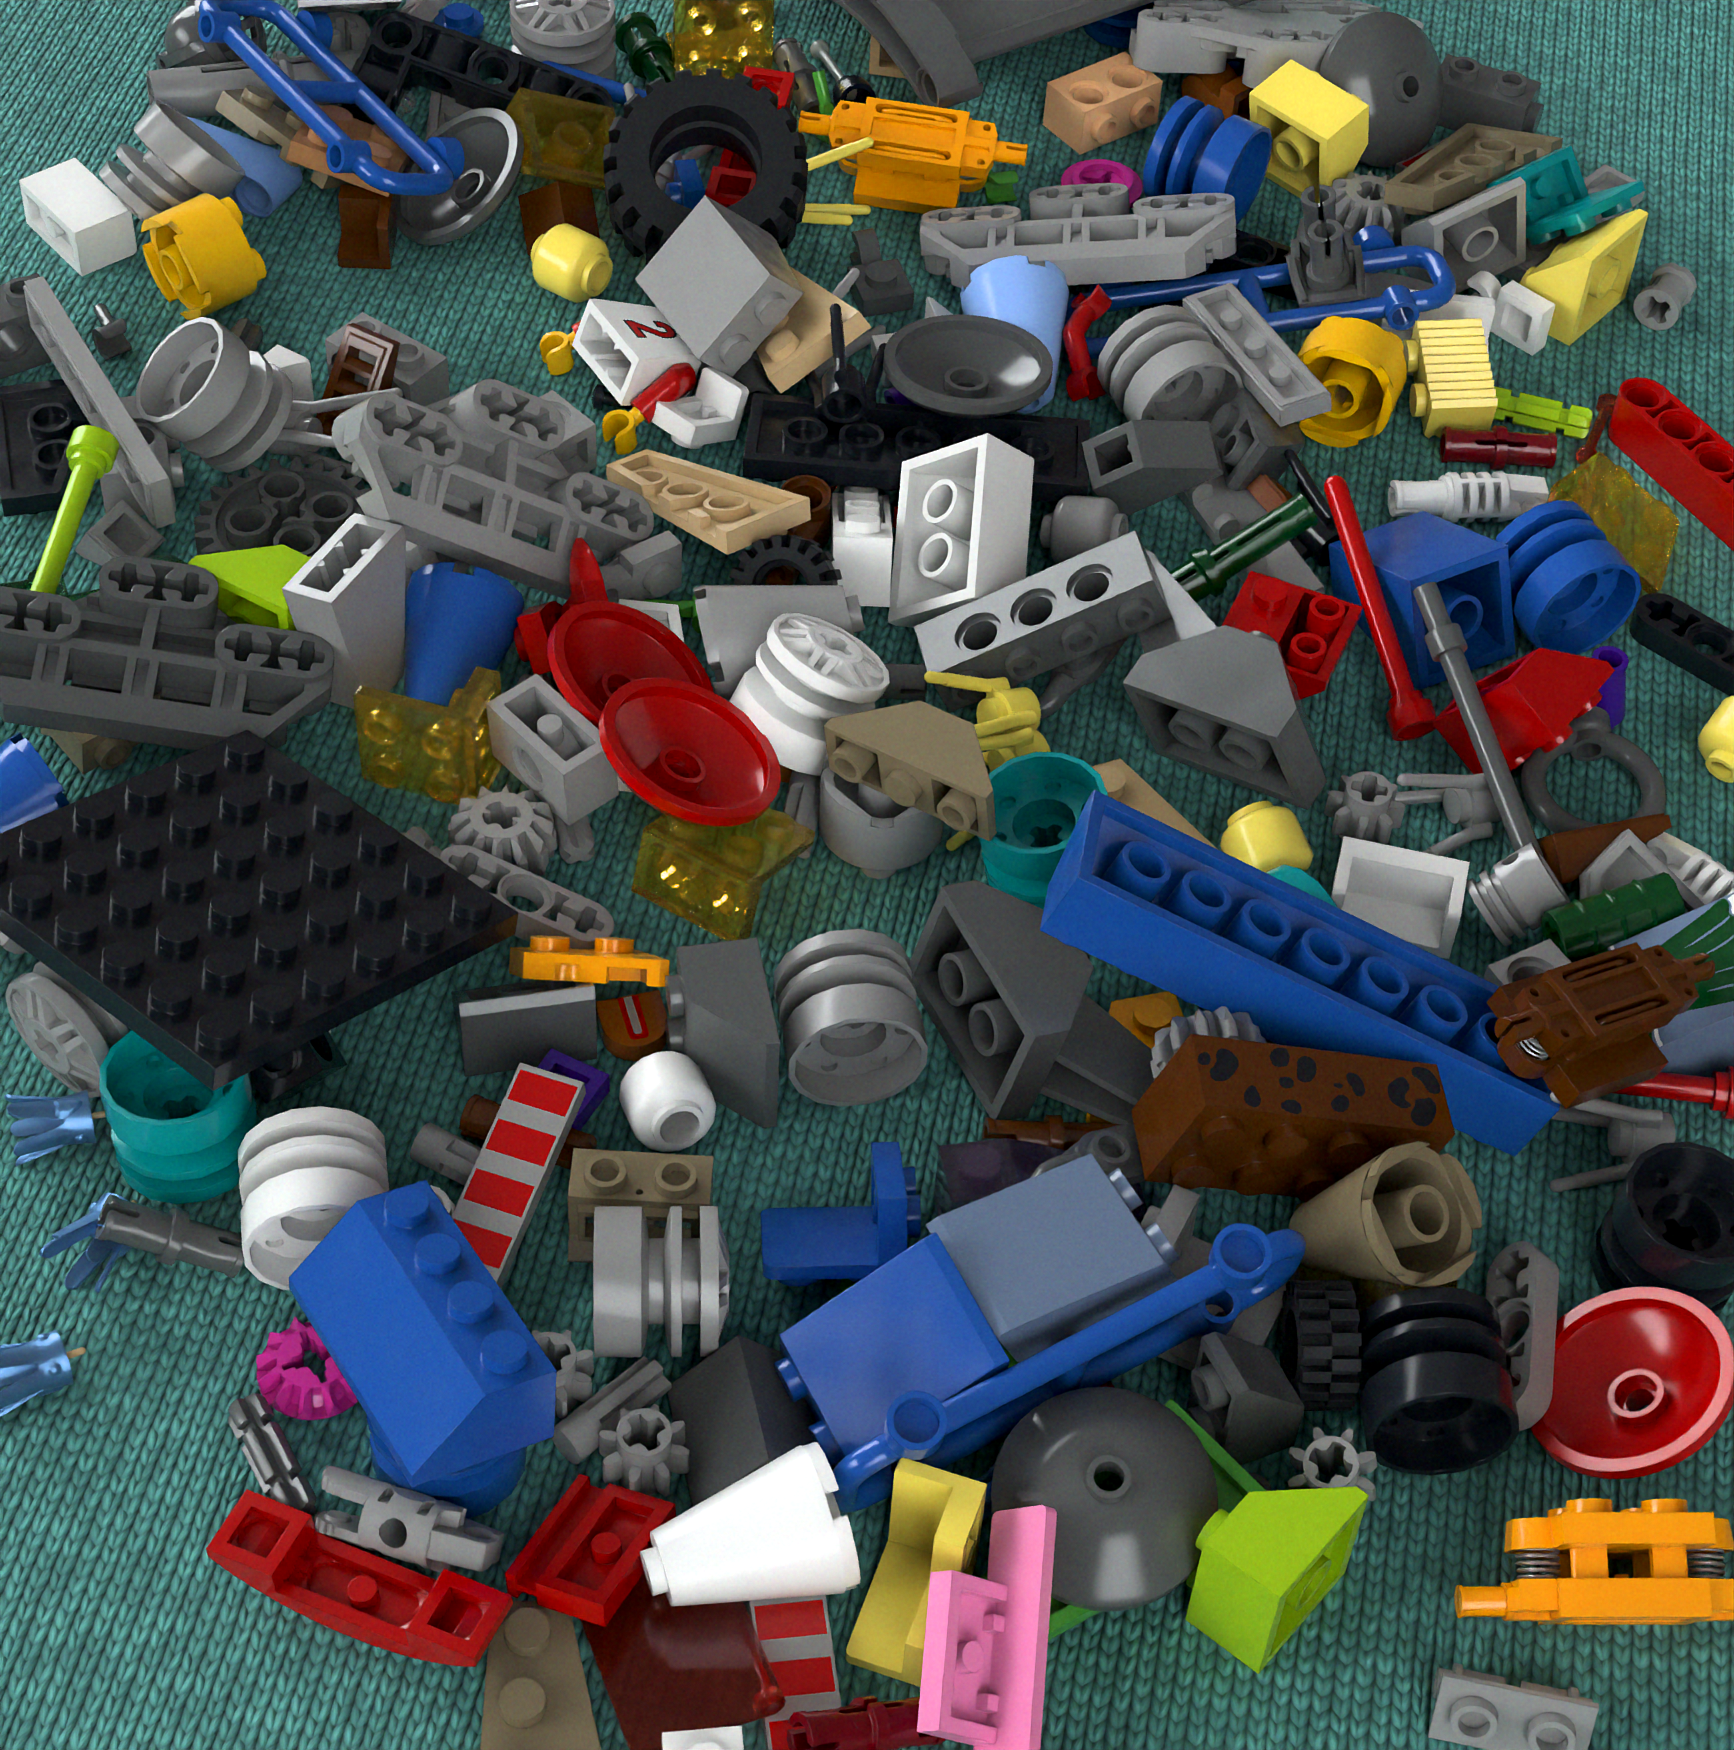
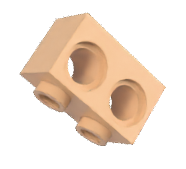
M1124 51L1047 82L1043 125L1081 155L1156 124L1163 80L1150 71L1136 68L1133 65L1131 56Z

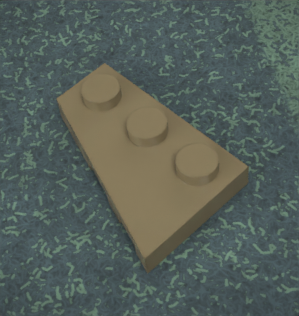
M246 85L244 89L223 90L215 110L254 139L266 144H279L282 146L278 157L290 166L298 167L300 164L286 160L291 140L303 124V121L293 111L287 113L273 105L274 97L260 88ZM314 170L310 179L321 189L353 185Z

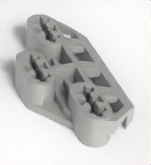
M1225 0L1154 1L1153 9H1145L1138 13L1137 29L1131 28L1129 53L1136 68L1159 73L1216 74L1225 71L1227 58L1245 59L1242 83L1254 89L1290 59L1320 74L1323 57L1336 33L1354 18L1363 14L1380 12L1381 7L1360 1L1255 0L1238 7L1230 6ZM1408 18L1424 31V24L1422 22Z
M1119 183L1061 185L1035 189L1029 194L1030 220L1022 221L1019 208L1008 205L937 209L921 216L919 231L921 256H924L925 270L934 275H946V278L951 279V285L959 288L963 286L964 289L971 283L970 274L976 268L994 259L1014 255L1028 256L1029 264L1045 267L1044 260L1050 261L1065 274L1067 285L1186 279L1206 271V263H1213V259H1224L1235 254L1237 251L1235 198L1232 195L1225 193H1197L1146 197L1134 202L1133 214H1130L1129 189L1126 185Z
M490 378L481 380L454 396L426 406L419 405L392 393L380 392L344 411L334 420L332 439L339 454L344 460L352 462L351 474L366 479L372 490L355 498L365 516L403 526L406 541L473 566L487 569L495 574L562 599L568 600L570 597L569 564L571 550L576 538L582 537L589 545L598 565L603 564V559L616 555L603 565L613 567L620 563V551L649 539L653 531V512L643 496L590 473H568L553 453L563 442L565 435L564 421L554 405L499 380ZM400 481L412 485L411 498L396 493L392 489L398 487ZM470 508L482 512L481 525L442 509L461 516L469 513ZM537 534L550 538L549 551L514 538L511 535L529 542L537 539Z

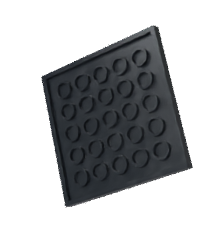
M249 730L234 734L224 740L0 833V931L212 1091L509 938L516 932L518 912Z

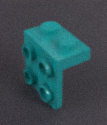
M1571 145L1557 149L1486 184L1488 189L1521 177L1526 182V238H1529L1531 246L1549 241L1561 235V229H1564L1566 237L1589 230L1597 225L1594 217L1601 214L1602 218H1607L1633 207L1630 198L1646 190L1643 181L1638 180L1589 194Z

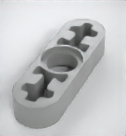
M453 845L444 849L439 856V859L460 874L467 876L469 880L488 892L490 887L495 888V894L489 893L518 912L514 936L530 942V936H563L570 938V948L594 949L596 937H611L614 930L613 918L606 908L595 901L472 846ZM512 896L524 897L532 901L538 910L532 912L519 910L512 906L507 898ZM550 913L557 916L555 921L548 919ZM577 928L587 931L586 934L577 931Z
M1527 1241L1512 1243L1495 1257L1487 1274L1485 1296L1499 1314L1502 1341L1506 1350L1507 1368L1505 1371L1511 1376L1519 1417V1431L1526 1430L1536 1424L1546 1413L1552 1399L1559 1292V1268L1557 1264ZM1529 1322L1528 1329L1523 1337L1512 1347H1509L1514 1334L1519 1328Z

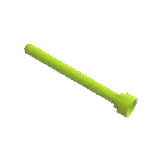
M84 425L77 427L72 433L66 450V457L69 461L68 465L72 473L31 585V591L56 594L94 482L112 470L119 451L118 440L105 429Z

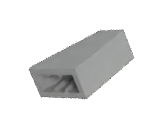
M353 513L282 588L296 630L322 637L330 644L334 651L332 692L329 702L369 714L404 676L406 534L401 525Z

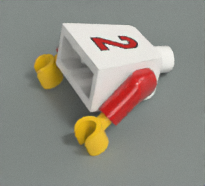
M589 298L582 319L571 326L573 332L568 335L561 331L548 332L543 335L540 341L542 360L544 363H547L548 371L551 375L565 374L574 367L572 350L575 349L621 406H632L630 411L612 410L603 418L602 431L604 442H608L616 436L614 443L618 455L628 454L636 448V427L642 421H645L647 424L652 421L657 401L672 402L686 397L695 385L698 370L711 367L696 358L659 309L653 306Z

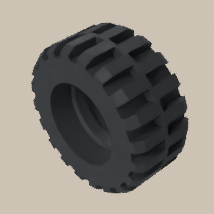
M706 68V75L692 76L691 69L676 71L675 80L665 83L664 79L659 77L646 85V96L644 98L639 94H633L623 105L624 118L619 116L613 120L608 131L609 144L604 146L603 156L606 205L609 206L610 221L615 233L623 235L624 247L633 257H640L643 253L646 254L647 265L693 210L674 202L658 187L655 176L660 166L670 156L685 148L698 145H713L728 149L742 157L750 165L756 174L755 186L743 199L726 208L769 232L776 239L781 249L788 248L796 235V224L802 222L805 210L808 163L806 162L807 147L804 135L796 132L797 120L788 107H782L778 110V96L767 87H762L759 91H756L752 88V78L740 73H736L733 80L722 77V69Z

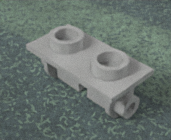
M1454 1663L1452 1670L1437 1668L1433 1685V1698L1436 1699L1428 1730V1738L1486 1750H1588L1599 1711V1703H1594L1590 1698L1580 1697L1579 1690L1576 1687L1569 1686L1567 1690L1525 1681H1521L1520 1687L1507 1685L1505 1677L1463 1669V1664Z

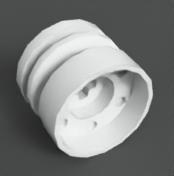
M800 613L781 614L772 622L767 632V640L759 646L756 652V666H753L744 673L729 702L743 711L758 730L767 737L780 765L796 772L821 776L827 753L824 725L833 717L874 710L875 702L884 694L890 683L889 671L877 654L844 629L817 617Z
M317 1106L290 1109L271 1116L246 1133L238 1149L239 1189L243 1205L240 1211L242 1251L245 1266L259 1281L281 1290L290 1291L289 1276L358 1200L389 1191L384 1135L371 1120L350 1110Z

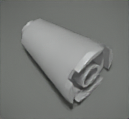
M703 585L693 588L708 665L715 672L716 682H713L714 689L717 695L727 701H730L744 673L753 666H756V652L759 646L767 640V632L772 622L781 614L800 613L817 617L844 629L853 636V633L865 630L858 596L845 597L843 585Z

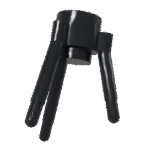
M834 303L830 307L833 366L823 375L821 384L815 370L806 375L804 379L814 399L815 414L825 415L833 422L851 423L861 418L866 409L872 410L877 406L876 391L884 370V350L887 343H882L879 346L865 384V378L862 373L853 365L846 363L841 306Z
M1287 449L1284 456L1298 479L1297 485L1318 518V525L1310 527L1295 539L1290 540V542L1304 561L1311 556L1319 566H1329L1328 544L1340 540L1329 504L1324 499L1295 451Z

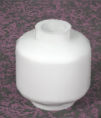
M675 1051L653 1053L641 1058L631 1066L621 1081L619 1100L634 1136L648 1149L659 1152L683 1150L703 1138L714 1123L716 1103L712 1091L700 1067L687 1055Z

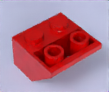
M1250 570L1222 626L1227 625L1248 633L1260 631L1273 638L1281 647L1282 656L1292 680L1297 686L1300 699H1304L1325 691L1361 617L1363 607Z
M1538 648L1475 682L1510 771L1522 764L1533 753V750L1540 747L1544 753L1550 752L1570 737L1574 731L1569 725L1570 722L1590 711L1602 699L1603 695L1599 692V689L1615 671L1608 661ZM1454 698L1432 724L1473 774L1483 773Z

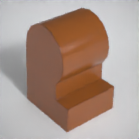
M1226 63L1225 71L1221 73H1192L1183 80L1181 85L1182 97L1187 95L1204 102L1205 106L1212 105L1222 109L1224 119L1238 114L1240 117L1250 120L1249 93L1253 88L1242 83V75L1237 76L1234 69L1228 63Z

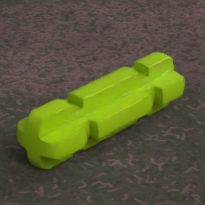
M1494 386L1496 397L1498 398V406L1493 420L1504 422L1505 417L1513 418L1512 424L1549 433H1555L1556 429L1564 430L1563 436L1578 440L1586 438L1592 421V410L1590 408L1571 404L1570 409L1562 407L1563 402L1523 392H1520L1519 397L1511 395L1512 390Z

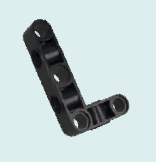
M394 11L381 16L375 23L360 57L352 68V72L394 113H396L405 91H411L412 87L418 88L421 86L454 98L455 103L473 110L486 107L500 109L507 113L515 122L551 135V139L555 138L582 149L591 150L599 148L609 139L608 131L612 125L613 102L611 95L605 88L560 71L550 65L407 13ZM395 42L406 44L402 48H393L388 45ZM487 78H498L503 82L489 84L484 80ZM338 103V106L348 110L353 115V118L371 125L375 124L356 104ZM591 113L599 118L586 120L581 118L580 115Z

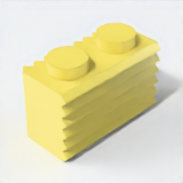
M1482 319L1415 321L1411 339L1403 341V354L1407 373H1413L1415 383L1410 387V412L1412 417H1421L1424 436L1430 438L1436 435L1440 438L1444 427L1490 431L1498 406V398L1496 397V389L1492 379L1491 362H1489V354L1485 344Z

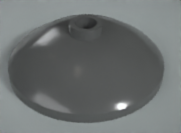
M1373 12L1358 16L1345 24L1336 33L1325 52L1320 75L1349 94L1356 95L1369 105L1368 145L1358 163L1376 168L1395 166L1396 163L1404 161L1420 152L1427 145L1438 125L1443 105L1444 85L1437 53L1422 29L1410 19L1400 14Z
M487 107L470 110L446 122L424 141L426 143L431 137H454L458 139L464 150L465 162L462 174L458 179L453 180V186L444 194L433 196L395 195L396 226L408 239L417 244L428 246L459 240L481 227L503 205L517 182L524 153L522 131L519 125L504 111ZM411 158L403 173L426 174Z
M941 315L915 321L894 333L886 344L883 366L891 384L916 405L950 417L981 419L1016 412L1042 396L1051 383L1053 361L1048 349L1038 338L1016 325L976 315Z
M1087 1387L1071 1390L1044 1401L1026 1414L1012 1429L1002 1445L994 1466L991 1483V1512L993 1516L996 1511L1037 1505L1054 1508L1057 1512L1051 1597L1065 1604L1092 1611H1123L1147 1605L1166 1596L1181 1585L1196 1569L1202 1552L1195 1546L1196 1540L1208 1520L1218 1511V1491L1213 1467L1206 1450L1192 1429L1173 1411L1154 1399L1130 1390L1114 1387ZM1103 1471L1113 1472L1120 1478L1122 1486L1115 1491H1104L1096 1485L1094 1477Z

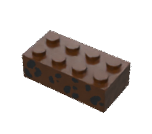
M1190 1034L1131 1110L1145 1181L1176 1184L1185 1189L1205 1187L1233 1190L1246 1196L1270 1194L1298 1197L1304 1202L1315 1197L1395 1145L1420 1141L1429 1143L1430 1145L1426 1147L1439 1153L1455 1135L1437 1064L1199 1034Z

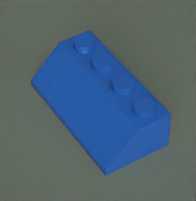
M426 1180L358 1200L289 1276L290 1291L411 1487L554 1437L557 1370Z

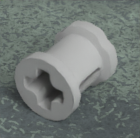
M1665 263L1657 267L1652 274L1649 286L1642 289L1634 300L1633 310L1639 322L1647 328L1657 331L1667 330L1674 326L1681 315V308L1691 301L1697 288L1694 275L1689 269L1681 267L1676 263Z

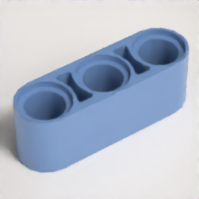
M187 117L226 149L245 170L244 178L228 196L234 200L240 211L255 217H268L302 185L303 176L299 166H290L278 157L281 150L201 120Z

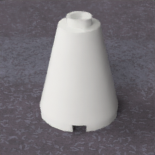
M818 1442L795 1447L650 1531L652 1547L640 1551V1557L652 1596L666 1593L670 1605L674 1607L843 1594L845 1591L857 1588L856 1585L860 1584L861 1577L848 1515H840L833 1492L838 1491L839 1487L826 1455Z

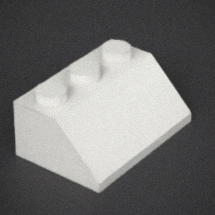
M986 433L902 462L888 623L895 626L914 627L1026 578L1034 458Z

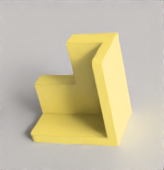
M907 1458L899 1459L894 1471L888 1541L846 1647L845 1659L848 1663L921 1687L930 1572L954 1570L968 1575L973 1574L978 1557L987 1490L986 1483Z

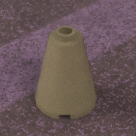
M1420 1141L1395 1145L1295 1210L1289 1223V1229L1300 1232L1306 1241V1251L1300 1263L1306 1268L1317 1272L1417 1288L1436 1287L1455 1281L1472 1265L1477 1250L1469 1252L1473 1230L1482 1228V1211L1475 1185L1461 1163L1449 1153L1440 1155L1426 1147L1430 1145L1429 1143Z

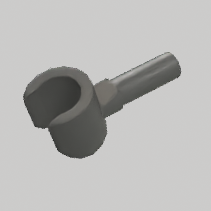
M97 304L94 307V313L102 326L92 331V337L100 355L104 359L109 360L132 350L131 344L124 336V333L127 331L125 320L123 318L114 320L105 304Z

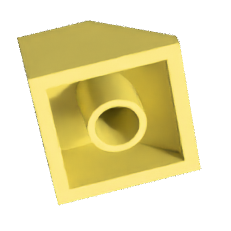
M1292 59L1249 93L1250 121L1270 128L1273 138L1271 156L1265 177L1300 199L1302 192L1314 185L1315 203H1320L1319 185H1327L1332 188L1335 179H1345L1348 172L1354 171L1367 147L1369 105L1356 95L1349 94L1324 79L1319 73L1305 68Z
M1637 209L1598 223L1595 227L1576 234L1566 244H1558L1549 258L1538 267L1532 266L1526 271L1519 284L1556 304L1548 332L1549 336L1570 346L1625 299L1648 218V212Z

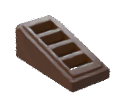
M355 323L348 324L322 399L391 389L400 342ZM360 350L377 357L375 365L359 359ZM355 374L369 379L368 386L355 381ZM350 408L317 413L316 418L322 423L323 434L332 436L334 420Z
M1659 813L1555 833L1539 838L1537 841L1544 859L1560 884L1565 885L1578 879L1579 875L1611 842L1628 828L1643 843H1646L1663 834L1665 830L1672 826L1669 815Z

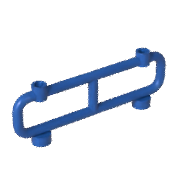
M201 0L199 5L200 17L198 20V32L201 40L205 43L227 44L328 146L326 160L329 169L333 173H355L365 183L380 191L404 196L444 194L453 186V180L460 177L465 162L464 150L460 141L454 137H431L425 143L329 50L333 38V27L327 13L303 10L295 17L284 6L272 0ZM239 16L257 17L274 24L331 81L291 80L242 31ZM316 103L356 104L426 174L398 173L379 166L372 160L369 144L364 140H352Z
M1377 225L1360 229L1352 238L1355 246L1361 245L1364 272L1373 274L1396 268L1419 267L1428 272L1434 285L1432 288L1410 292L1403 285H1394L1387 288L1379 297L1271 312L1262 288L1291 284L1287 263L1133 285L1132 282L1099 284L1112 300V304L1106 312H1115L1124 308L1145 306L1152 303L1179 301L1187 296L1232 283L1277 334L1316 328L1325 318L1330 316L1358 318L1366 321L1386 318L1391 328L1406 330L1415 324V321L1419 318V313L1442 307L1456 293L1455 277L1448 262L1439 252L1417 245L1396 247L1388 230ZM1089 284L1090 292L1082 293L1085 298L1092 294L1098 284ZM1077 295L1068 299L1065 324L1074 312L1071 303ZM1085 336L1091 359H1099V355L1110 336L1101 338Z
M1231 1224L1223 1228L1216 1236L1209 1253L1208 1265L942 1403L935 1396L924 1391H909L899 1395L888 1408L884 1433L856 1448L834 1468L833 1473L839 1490L833 1492L839 1511L844 1513L856 1512L888 1497L892 1499L894 1479L892 1470L896 1468L900 1458H907L943 1469L1010 1434L1012 1429L1026 1414L1056 1395L1081 1388L1099 1387L1198 1334L1204 1336L1212 1332H1218L1226 1335L1231 1330L1240 1312L1267 1298L1291 1279L1306 1251L1304 1236L1300 1232L1291 1229H1282L1266 1235L1259 1228L1250 1224ZM1206 1305L1221 1307L1226 1316L1217 1317L1212 1315L1207 1310Z

